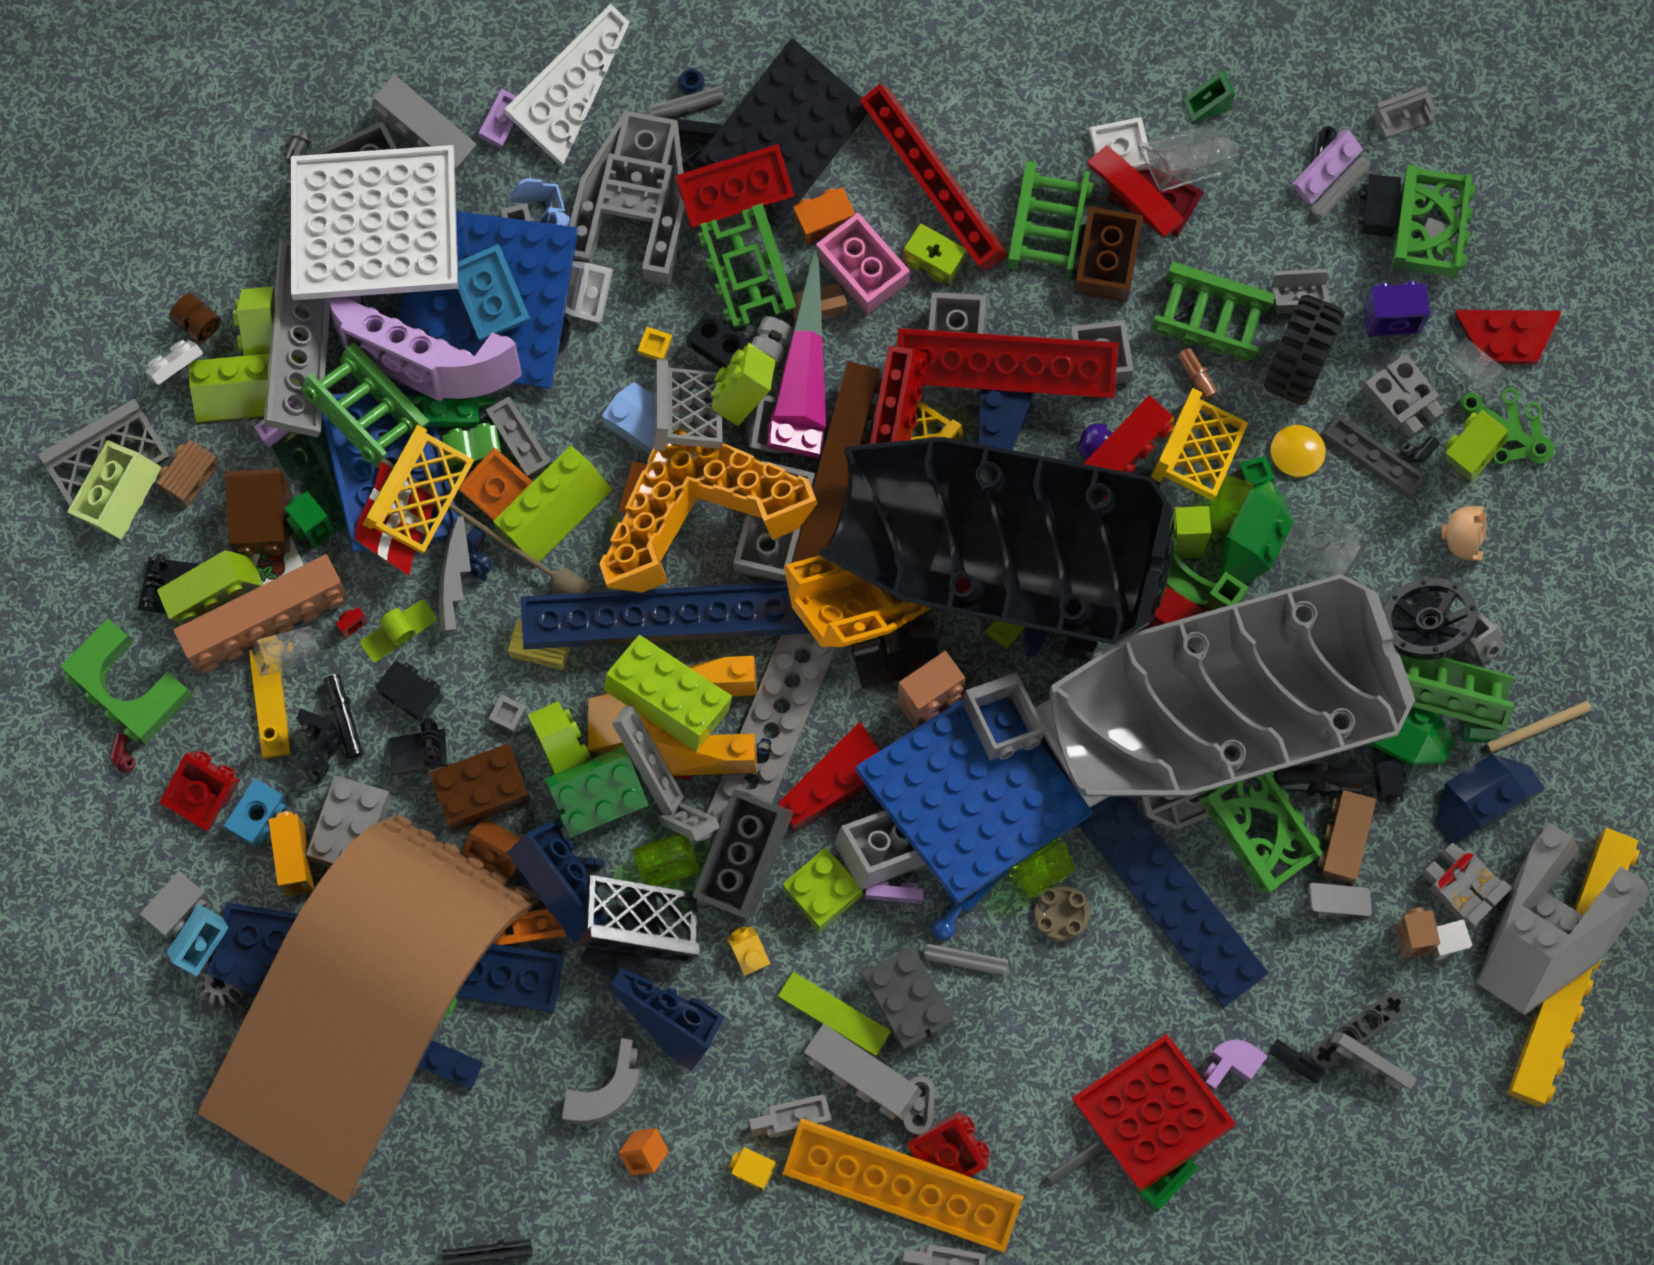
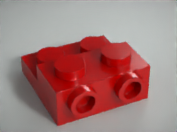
M197 750L196 753L184 754L159 803L208 831L214 825L223 805L229 803L240 779L234 776L235 770L222 764L220 767L211 763L212 757L209 754Z
M960 1111L935 1124L932 1129L907 1143L915 1158L968 1177L987 1168L989 1163L988 1157L991 1156L986 1143L983 1140L978 1142L973 1132L976 1131V1128L968 1115L963 1117Z

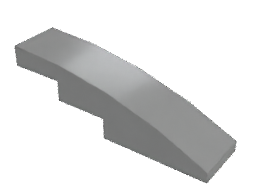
M459 516L453 520L443 554L438 603L441 633L452 632L456 629L453 604L464 600L460 575H466L471 571L464 516Z

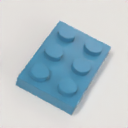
M499 244L458 262V291L478 339L481 342L487 340L492 332L498 335L531 320Z

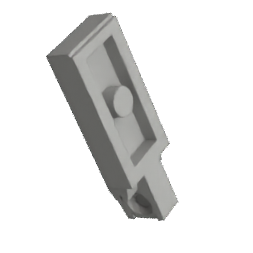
M824 1094L769 1106V1110L762 1112L763 1116L749 1119L752 1137L768 1135V1138H776L796 1133L801 1118L823 1126L832 1125L826 1095Z
M928 1244L927 1246L920 1245L919 1252L905 1249L902 1263L913 1265H985L986 1254Z

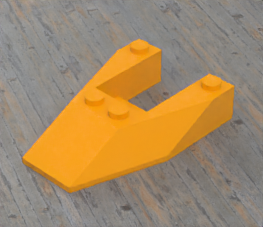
M754 656L723 657L688 666L732 696H754L757 694ZM609 693L589 698L588 752L599 756L624 746L612 722L627 705ZM638 713L672 776L757 773V745L754 734L710 735L696 752Z

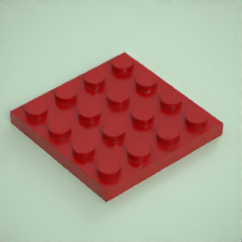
M1165 1034L1072 1097L1073 1103L1139 1192L1236 1127L1235 1121L1168 1034Z

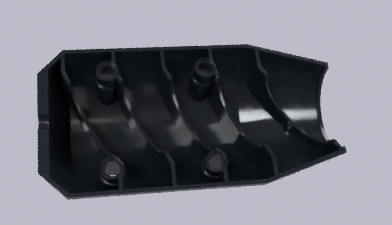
M947 437L845 446L844 454L848 464L846 500L840 524L833 540L825 549L820 548L819 555L907 603L1114 646L1154 620L1156 609L1160 607L1171 568L1175 543L1171 537L1176 528V517L1173 508L1152 477ZM997 474L996 479L990 483L992 476ZM1107 495L1106 501L1103 504L1097 505L1099 499ZM1081 608L1077 615L1072 616L1074 611Z

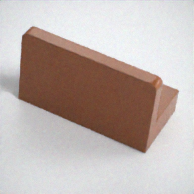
M483 818L469 832L461 854L468 858L478 859L484 864L485 868L493 872H499L511 881L518 868L514 865L507 851L521 837L487 818Z

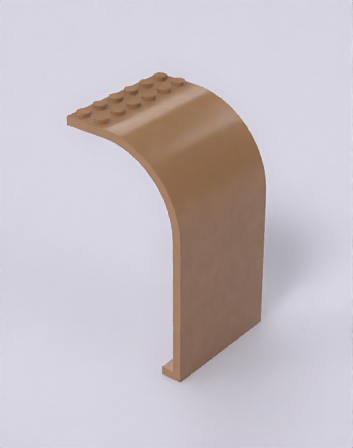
M401 815L391 816L362 832L342 852L318 883L281 945L198 1112L201 1116L344 1203L354 1197L361 1185L358 1182L438 1026L460 988L497 937L511 923L532 911L539 900L532 896L533 893L529 889L511 884L505 875L489 871L484 868V864L478 859L465 857L459 853L460 850L456 846L449 843H441L435 839L436 836L432 832L425 829L419 830L411 825L412 822L408 818Z

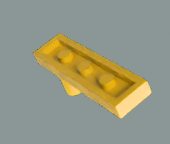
M272 646L249 650L262 758L270 759L292 755L278 647Z

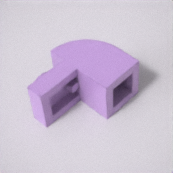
M1230 1040L1224 1042L1210 1055L1219 1064L1217 1065L1212 1062L1203 1075L1207 1079L1205 1084L1213 1093L1229 1070L1249 1083L1268 1056L1246 1041Z

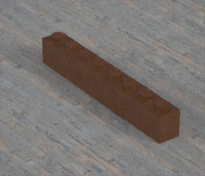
M850 361L847 362L813 486L817 505L803 523L793 563L820 556V548L825 549L828 547L837 532L845 505L848 486V464L844 449L845 446L867 444L870 430H866L868 420L873 421L877 405L872 403L874 395H879L882 378H879L880 369Z

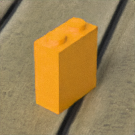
M293 812L278 813L276 818L269 819L278 886L286 897L312 893L315 888L311 861L306 856L309 848L306 826L297 814H293Z

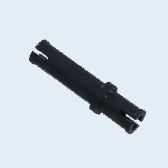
M330 675L323 679L330 699L328 703L329 709L334 712L346 751L347 759H352L363 755L364 751L362 750L349 706L351 700L350 697L346 696L341 675ZM336 693L339 694L343 712L340 711ZM345 720L347 721V724H348V728H349V731H350V734H351V738H352L351 740H349V737H348V734H347V731H346V727H345V724H344V721H345Z
M530 1238L505 1242L502 1239L494 1244L442 1249L443 1265H468L492 1261L506 1263L508 1259L533 1257Z

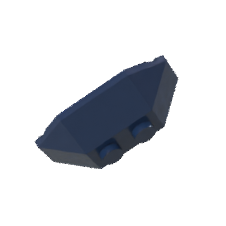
M1491 754L1444 784L1436 825L1449 844L1454 843L1457 845L1539 794L1545 788L1529 765Z

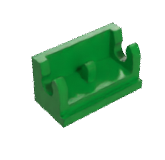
M1188 1159L1143 1191L1139 1192L1137 1188L1134 1191L1155 1212H1158L1200 1167Z

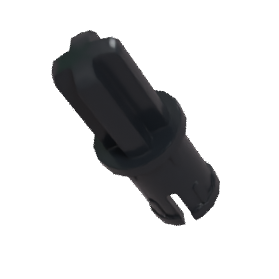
M1280 1039L1275 1041L1268 1055L1273 1056L1290 1067L1289 1070L1291 1072L1294 1069L1314 1083H1318L1325 1073L1324 1068L1303 1056V1051L1299 1053L1280 1041Z

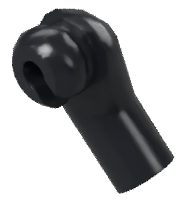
M1332 126L1323 127L1314 137L1311 163L1337 137V132Z
M1429 436L1420 447L1405 443L1400 448V456L1409 463L1425 462L1440 445V442L1435 437Z

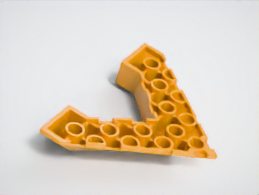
M680 428L673 432V434L678 435L687 434ZM666 443L665 451L654 450L653 447L647 460L648 464L645 470H642L625 507L627 512L622 522H618L610 540L612 544L608 553L603 555L599 564L608 588L645 592L668 582L661 560L697 498L763 518L772 540L798 530L817 505V500L807 478L800 475L798 477L791 475L785 469L767 462L765 464L756 460L753 455L722 443V448Z

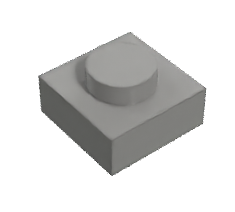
M501 694L488 718L489 722L515 733L527 707Z

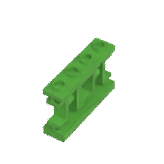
M763 204L742 211L746 223L744 225L720 232L717 221L712 220L709 223L700 224L702 231L697 232L702 248L708 246L711 257L706 258L710 272L717 273L719 282L714 285L719 299L725 298L728 308L723 309L727 324H733L735 329L750 325L746 311L772 303L777 316L784 312H791L793 308H796ZM754 217L756 218L766 249L764 253H761L758 243L745 247L741 233L753 230L750 219ZM711 231L715 232L717 241L730 237L734 247V251L722 254L725 265L721 267L709 234ZM755 252L763 276L737 284L729 260ZM769 269L773 270L783 304L778 305L775 295L763 299L761 297L758 285L770 281L767 272ZM731 282L734 292L748 289L751 302L739 306L742 315L740 318L736 317L726 283Z

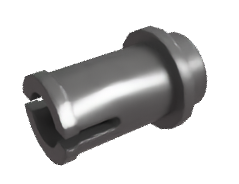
M296 130L295 133L291 134L292 142L285 157L286 162L291 163V156H304L307 146L312 143L309 133L303 130Z

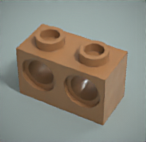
M1423 907L1407 910V914L1402 916L1395 925L1402 958L1406 959L1431 954L1441 944L1433 910L1424 911Z

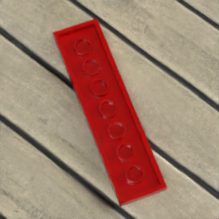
M898 328L897 347L927 353V370L923 374L921 385L1115 398L1119 342Z

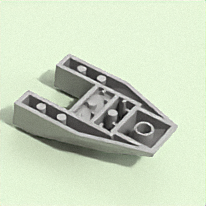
M624 111L581 177L569 224L570 227H577L579 230L574 260L593 264L605 213L653 222L642 266L643 278L645 281L665 285L671 284L685 212L675 179L676 175L683 173L677 120Z
M1551 823L1547 825L1532 845L1511 886L1512 889L1504 900L1477 981L1480 987L1524 1016L1599 963L1650 894L1644 880L1621 866L1584 916L1548 894V890L1579 850L1571 835Z

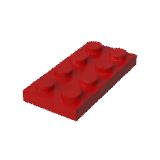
M779 144L675 176L690 228L700 226V224L705 222L709 223L712 220H719L742 213L743 210L751 209L759 204L765 206L794 197Z

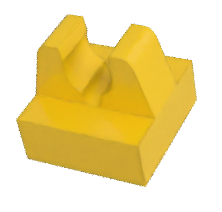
M646 327L637 350L638 355L656 361L657 359L665 360L673 336Z

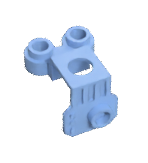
M526 178L518 183L509 196V200L512 203L545 201L547 210L538 222L569 226L570 217L564 213L565 208L558 184H547L541 180ZM554 198L557 199V208H552Z

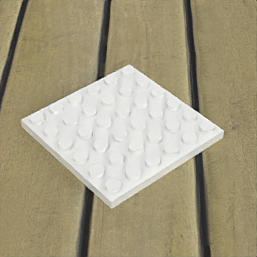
M453 145L291 156V296L293 300L458 289L455 151Z

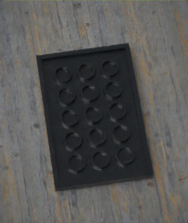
M791 38L695 160L705 167L779 144L794 197L763 206L768 222L778 229L791 214L793 207L801 201L867 116L868 111L861 103L860 99L862 97L796 40Z

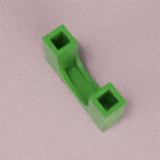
M1173 536L1171 537L1175 543L1167 587L1206 611L1216 610L1245 601L1249 589L1248 586L1227 572L1223 574L1218 583L1202 578L1182 562L1176 551L1179 540Z
M107 618L60 666L66 673L63 678L75 689L78 686L82 687L86 691L83 696L93 706L102 705L106 709L103 714L113 724L122 723L126 727L123 732L133 742L136 743L138 740H141L146 745L190 700L192 694L174 676L167 672L145 695L138 699L121 701L108 695L105 686L107 672L111 665L133 642L127 634Z

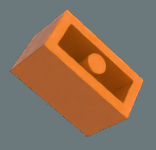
M843 187L836 190L834 188L828 189L821 196L814 199L807 198L801 200L793 207V217L806 244L829 235L855 215Z

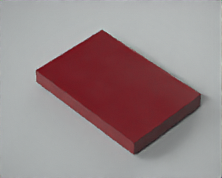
M1154 165L1149 169L1138 171L1183 217L1184 222L1171 232L1174 236L1179 237L1204 195V191ZM1111 192L1108 201L1129 211L1126 202Z

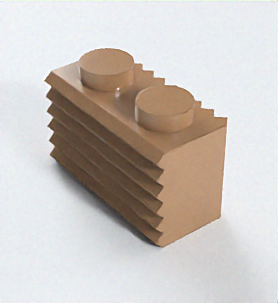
M190 439L185 445L181 444L176 449L173 462L169 467L164 466L157 476V485L160 490L186 507L190 505L220 465L214 454H211Z

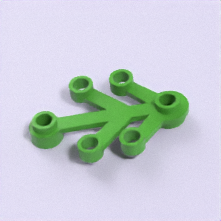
M1506 388L1502 393V401L1506 404L1509 422L1484 406L1478 394L1467 393L1461 398L1460 408L1463 413L1471 415L1475 412L1478 415L1481 410H1484L1509 430L1507 442L1516 440L1525 446L1509 451L1501 448L1498 452H1504L1507 458L1505 461H1498L1495 455L1493 460L1496 464L1504 465L1508 461L1529 458L1531 461L1541 464L1552 458L1554 445L1549 438L1543 436L1540 421L1541 406L1537 403H1530L1525 408V416L1530 419L1531 437L1522 431L1517 405L1519 393L1515 388ZM1509 391L1515 394V399L1512 401H1508L1505 398V394ZM1474 399L1477 405L1474 408H1469L1466 405V401ZM1530 407H1536L1538 409V415H1529L1528 409ZM1541 444L1545 447L1546 451L1543 454H1538L1535 451V447Z

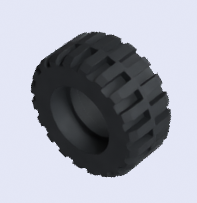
M1311 295L1301 296L1263 386L1267 392L1299 405L1308 403L1344 319L1345 312L1342 308Z

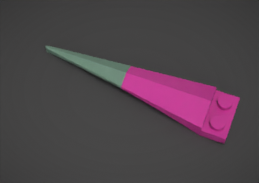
M816 248L811 256L789 352L769 420L767 448L819 459L823 454L826 412L819 251Z

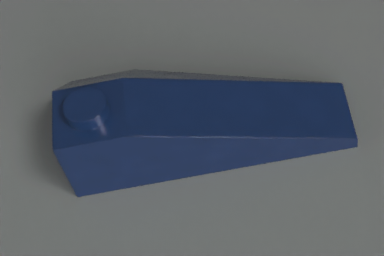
M622 968L619 969L609 986L610 990L666 1054L691 1071L709 1049L725 1017L701 1000L692 997L689 1001L677 996V991L668 987L664 991L654 987L651 980Z

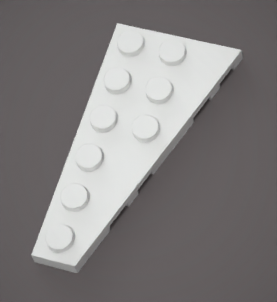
M611 4L503 111L561 167L568 156L630 23Z

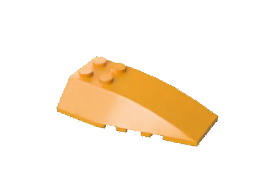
M822 556L786 564L784 568L792 608L821 647H844L889 634L931 609V607L904 602Z

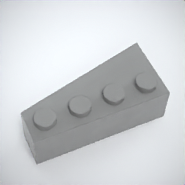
M395 74L373 97L371 113L412 142L417 148L453 145L455 151V173L475 152L477 144Z

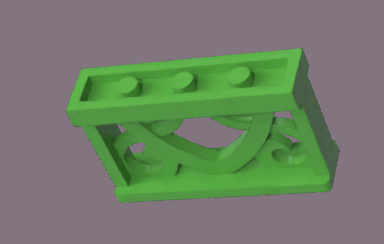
M1407 164L1403 179L1392 271L1403 272V270L1450 276L1452 279H1457L1459 271L1465 270L1467 254L1462 253L1463 247L1468 246L1470 231L1465 229L1466 224L1471 222L1473 208L1468 207L1469 200L1473 201L1476 187V185L1471 184V174H1466L1465 176L1418 169L1417 165ZM1421 184L1434 185L1436 187L1433 191L1432 189ZM1445 187L1454 188L1459 191L1460 197L1457 200H1453L1449 196L1452 194V191L1446 192L1443 197L1439 195V192ZM1426 200L1429 202L1424 208H1418L1415 204L1417 201H1421L1423 205ZM1435 206L1445 216L1449 227L1430 239L1426 228L1418 222L1411 221V218L1422 217ZM1460 207L1459 217H1458V215H1457V213L1455 212L1454 209H1457V208ZM1413 232H1419L1422 235L1424 241L1421 242V237L1417 239L1413 238L1411 234ZM1456 235V243L1449 241ZM1436 249V253L1444 258L1442 251L1449 250L1452 253V259L1448 262L1436 260L1432 250ZM1426 253L1427 259L1407 255H1417Z
M1273 772L1255 777L1261 786V790L1256 792L1253 789V784H1251L1248 788L1249 797H1245L1243 792L1244 781L1213 789L1198 798L1261 894L1272 892L1285 880L1323 854L1319 848L1321 846L1319 840L1314 834L1309 833L1304 825L1305 820L1298 810L1293 809L1288 801V793L1282 786H1278L1272 777L1274 775ZM1235 785L1238 798L1223 801L1220 795ZM1239 808H1242L1244 813V822L1242 824H1238L1234 818L1236 814L1242 815ZM1250 808L1264 810L1275 815L1276 827L1273 844L1263 838L1248 839L1245 833L1251 824ZM1293 839L1297 840L1302 848V853L1297 859H1290L1282 853L1283 849L1295 851L1291 847ZM1258 844H1261L1268 848L1270 852L1268 853L1267 850L1263 849V854L1259 856L1255 849ZM1278 860L1289 865L1274 877L1270 872Z

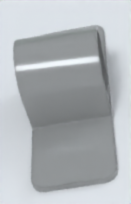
M1320 883L1309 884L1311 909L1314 912H1318L1319 919H1326V916H1333L1334 919L1349 915H1372L1370 891L1368 888Z

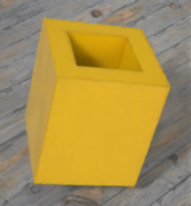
M743 1147L741 1153L735 1152L729 1168L733 1169L731 1173L733 1178L764 1192L776 1162Z

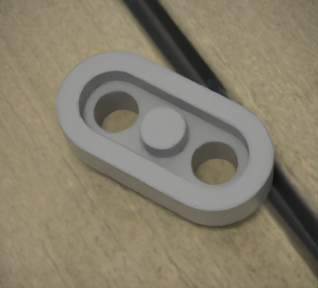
M924 1076L914 1077L910 1080L916 1086L924 1088L926 1095L917 1099L903 1120L905 1129L915 1136L930 1130L933 1123L935 1086L929 1078ZM915 1116L923 1118L924 1123L921 1126L913 1124L912 1119Z

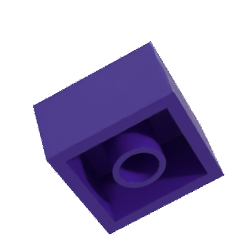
M1409 281L1402 285L1393 286L1389 283H1381L1372 287L1363 307L1367 337L1420 334L1430 316L1426 283L1418 284L1416 281Z

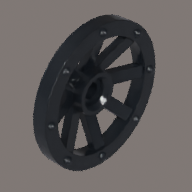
M1424 578L1412 581L1396 590L1383 608L1393 635L1395 650L1414 659L1434 660L1456 653L1469 643L1478 626L1477 605L1471 593L1462 585L1443 578ZM1430 591L1447 593L1438 608L1432 607ZM1421 593L1424 609L1418 611L1406 600ZM1455 598L1464 604L1465 608L1445 616ZM1399 608L1416 622L1393 620V617ZM1467 618L1462 630L1448 627V625ZM1395 630L1416 632L1403 640ZM1441 635L1452 638L1442 644L1438 642V637ZM1424 638L1430 641V646L1415 645Z

